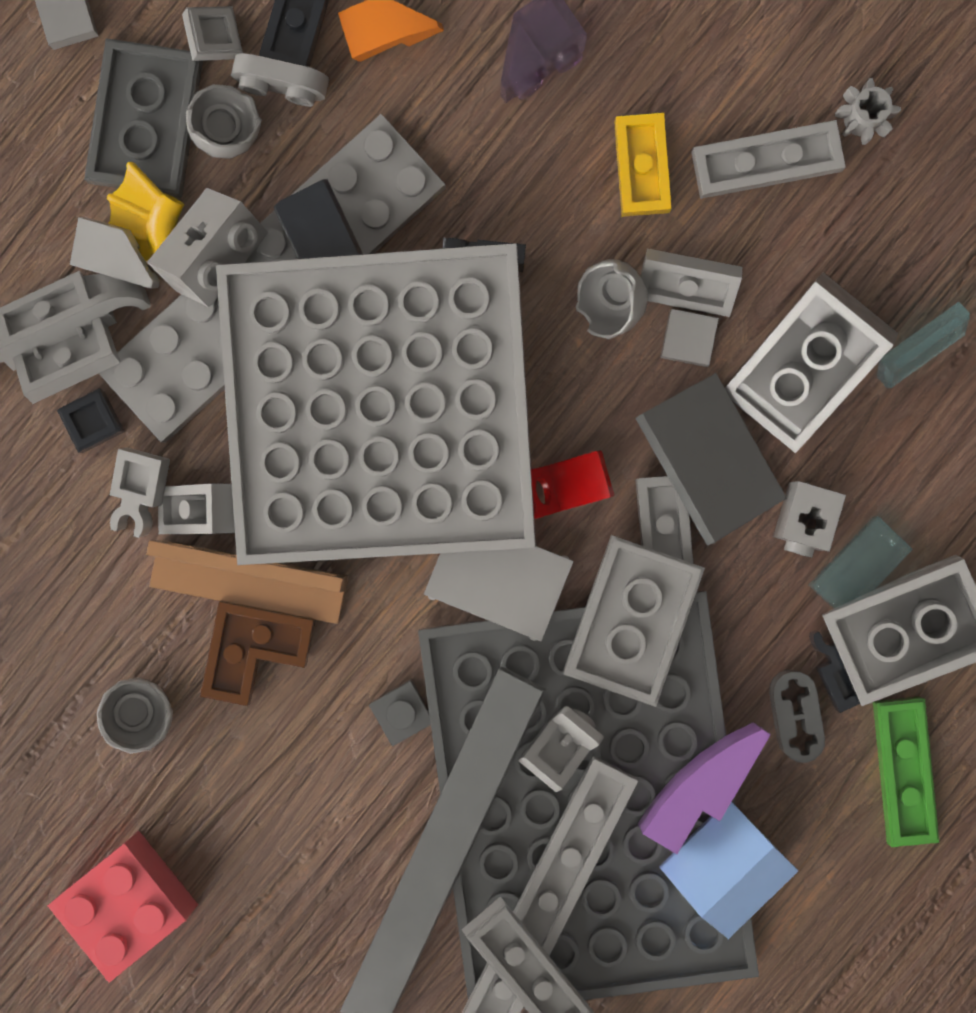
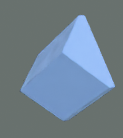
M733 802L729 805L721 821L712 816L709 817L684 842L678 854L673 852L659 866L701 918L728 939L798 872L797 868Z

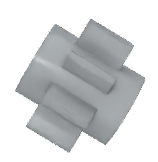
M869 78L861 92L855 87L850 86L843 94L844 99L850 105L840 106L835 112V117L844 118L846 128L842 135L845 137L852 133L856 136H861L862 145H866L872 139L874 131L879 136L885 137L893 129L886 119L894 118L901 111V107L892 105L890 95L893 88L889 87L884 90L880 87H875L873 78ZM866 105V110H860V107ZM869 114H875V117L869 119Z

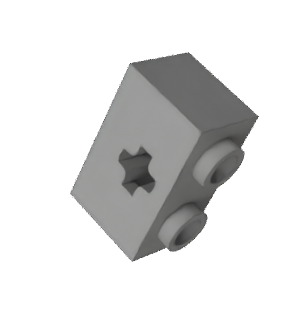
M206 188L147 263L176 292L210 307L218 297L216 265L245 263L268 232L241 201Z

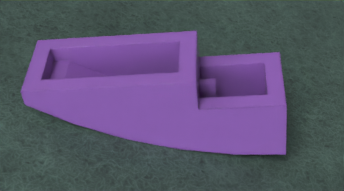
M753 722L726 735L699 753L677 772L654 798L638 822L642 834L678 854L702 811L721 821L771 734Z

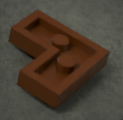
M219 601L200 697L244 706L250 705L259 659L305 668L308 662L316 620Z

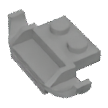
M77 271L0 307V363L5 362L13 371H17L23 395L32 404L118 365L120 360L108 328L117 323L113 310L124 306H135L141 310L150 308L151 304L146 290L141 285L107 275L93 274L83 276L80 271Z

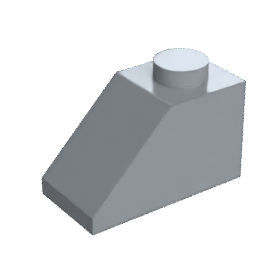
M232 484L165 486L162 505L158 506L159 534L235 533Z

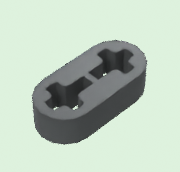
M786 669L773 677L769 686L777 742L780 749L790 759L796 762L807 763L815 760L822 753L825 746V735L817 689L814 681L808 675L797 670ZM792 679L795 684L804 687V693L797 695L799 711L795 712L793 711L791 700L781 697V691L789 688L788 681ZM795 720H800L803 731L812 735V740L805 742V750L801 752L794 744H789V739L797 736Z

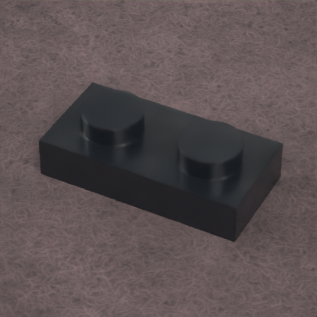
M275 0L259 56L310 68L329 0Z

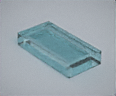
M957 302L885 354L879 361L877 378L887 389L897 385L965 336L970 313L960 302Z
M873 516L809 583V586L835 609L875 590L913 549L880 517Z

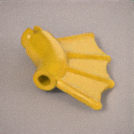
M131 161L126 165L127 170L123 183L114 193L107 195L111 209L108 224L131 230L140 246L138 250L146 264L149 265L147 261L178 224V218L184 204L175 197L163 193Z

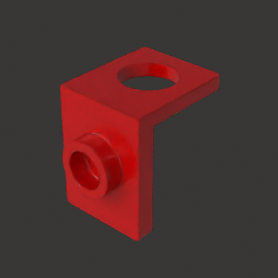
M601 450L531 469L534 519L614 496ZM537 480L544 490V504L540 501L536 492Z

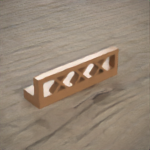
M149 540L146 555L155 557L149 587L334 624L340 623L349 576L285 563L237 565V554L168 540Z

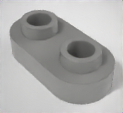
M245 53L235 55L231 72L232 78L239 82L238 88L246 93L257 96H266L268 91L285 94L286 100L308 107L313 106L314 101L325 99L329 83V77L318 70Z

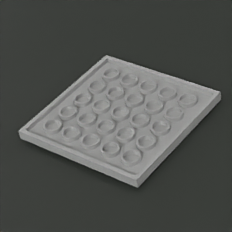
M516 243L216 265L237 565L536 547L518 249Z

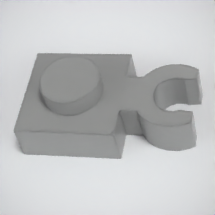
M128 447L118 449L110 496L121 498L122 501L121 506L111 516V530L119 531L126 529L128 517L131 516L135 521L134 537L139 538L150 533L152 529V516L148 511V506L157 507L162 505L170 459Z

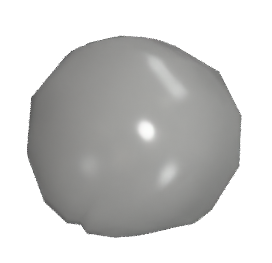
M212 84L198 91L186 111V125L192 141L198 148L215 158L231 159L246 153L256 141L262 121L258 115L254 99L247 94L241 93L238 89L226 85Z
M614 259L603 260L587 268L580 279L577 289L578 302L576 304V311L583 314L588 320L589 328L587 331L591 335L611 339L634 328L646 312L648 294L645 284L630 264Z
M137 677L121 680L103 694L97 709V724L107 744L113 748L133 754L149 751L165 739L171 727L173 711L162 688L156 683Z

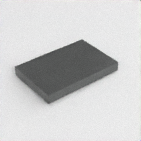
M106 38L84 177L88 184L119 188L124 181L127 170L126 165L132 161L163 193L182 198L191 137L186 125V111L194 95L199 91L203 61H192L191 53L187 50Z
M716 373L635 418L706 545L717 542L787 499Z

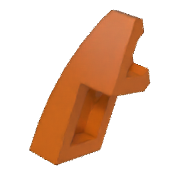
M366 0L338 13L351 57L359 62L400 43L410 47L444 31L442 23L394 0Z

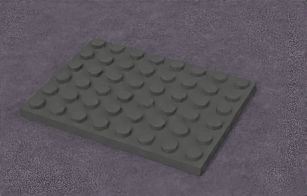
M706 591L696 592L656 707L563 674L586 606L553 611L542 641H533L526 635L488 620L418 630L440 794L499 668L504 667L546 689L453 887L468 999L487 962L466 938L461 929L500 896L511 910L514 911L592 756L631 774L638 779V783L550 954V958L584 1000L759 977L751 918L729 939L701 918L659 867L673 852L643 835L638 825L639 820L654 798L675 774L699 753L726 736ZM567 706L588 715L595 723V729L604 736V739L599 746L588 752L564 788L555 792L518 760L549 718ZM702 811L687 839L711 816Z

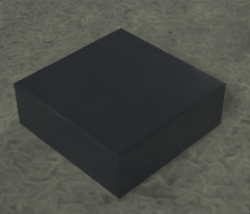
M98 388L57 409L78 453H84L125 432L103 389Z

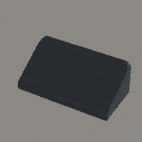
M322 179L274 205V210L298 259L364 255L328 179Z

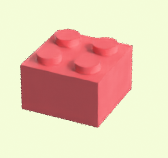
M138 831L47 906L110 983L183 924L196 909L198 903L141 832Z

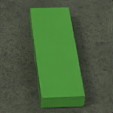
M919 696L874 701L873 711L887 844L891 847L940 843L925 698Z

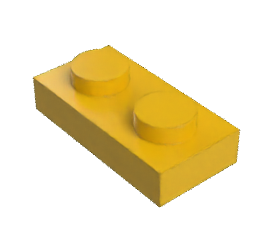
M664 113L616 116L614 124L622 217L670 213L672 208Z

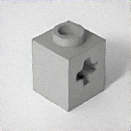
M800 481L789 482L785 494L787 499L783 501L773 537L786 541L784 550L812 558L814 550L830 552L846 495ZM810 512V518L816 520L815 528H806L805 530V525L798 522L799 515L809 514Z

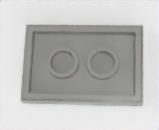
M611 535L563 674L656 707L705 568Z

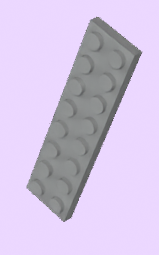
M380 114L293 194L322 179H328L363 254H375L446 189V186L385 117ZM274 210L260 223L268 233L245 263L298 259ZM181 294L117 352L120 364L99 373L162 443L170 440L225 390L218 297L210 307H207Z

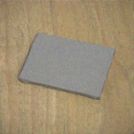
M537 546L525 549L440 553L424 595L428 596L431 600H439L526 635L533 641H542L574 561L570 560L568 556H559Z

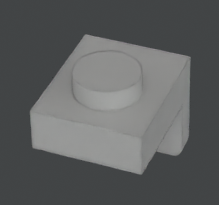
M565 706L549 718L518 761L551 789L558 792L564 788L588 752L599 746L604 736L595 729V723L588 715Z

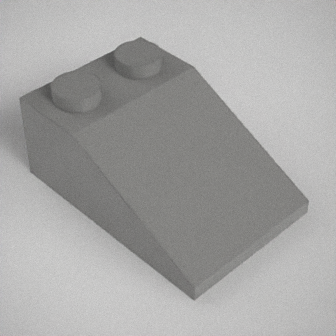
M823 272L729 382L725 390L736 405L796 453L892 348L898 333Z
M957 555L908 573L822 614L861 706L976 663V585L965 560Z

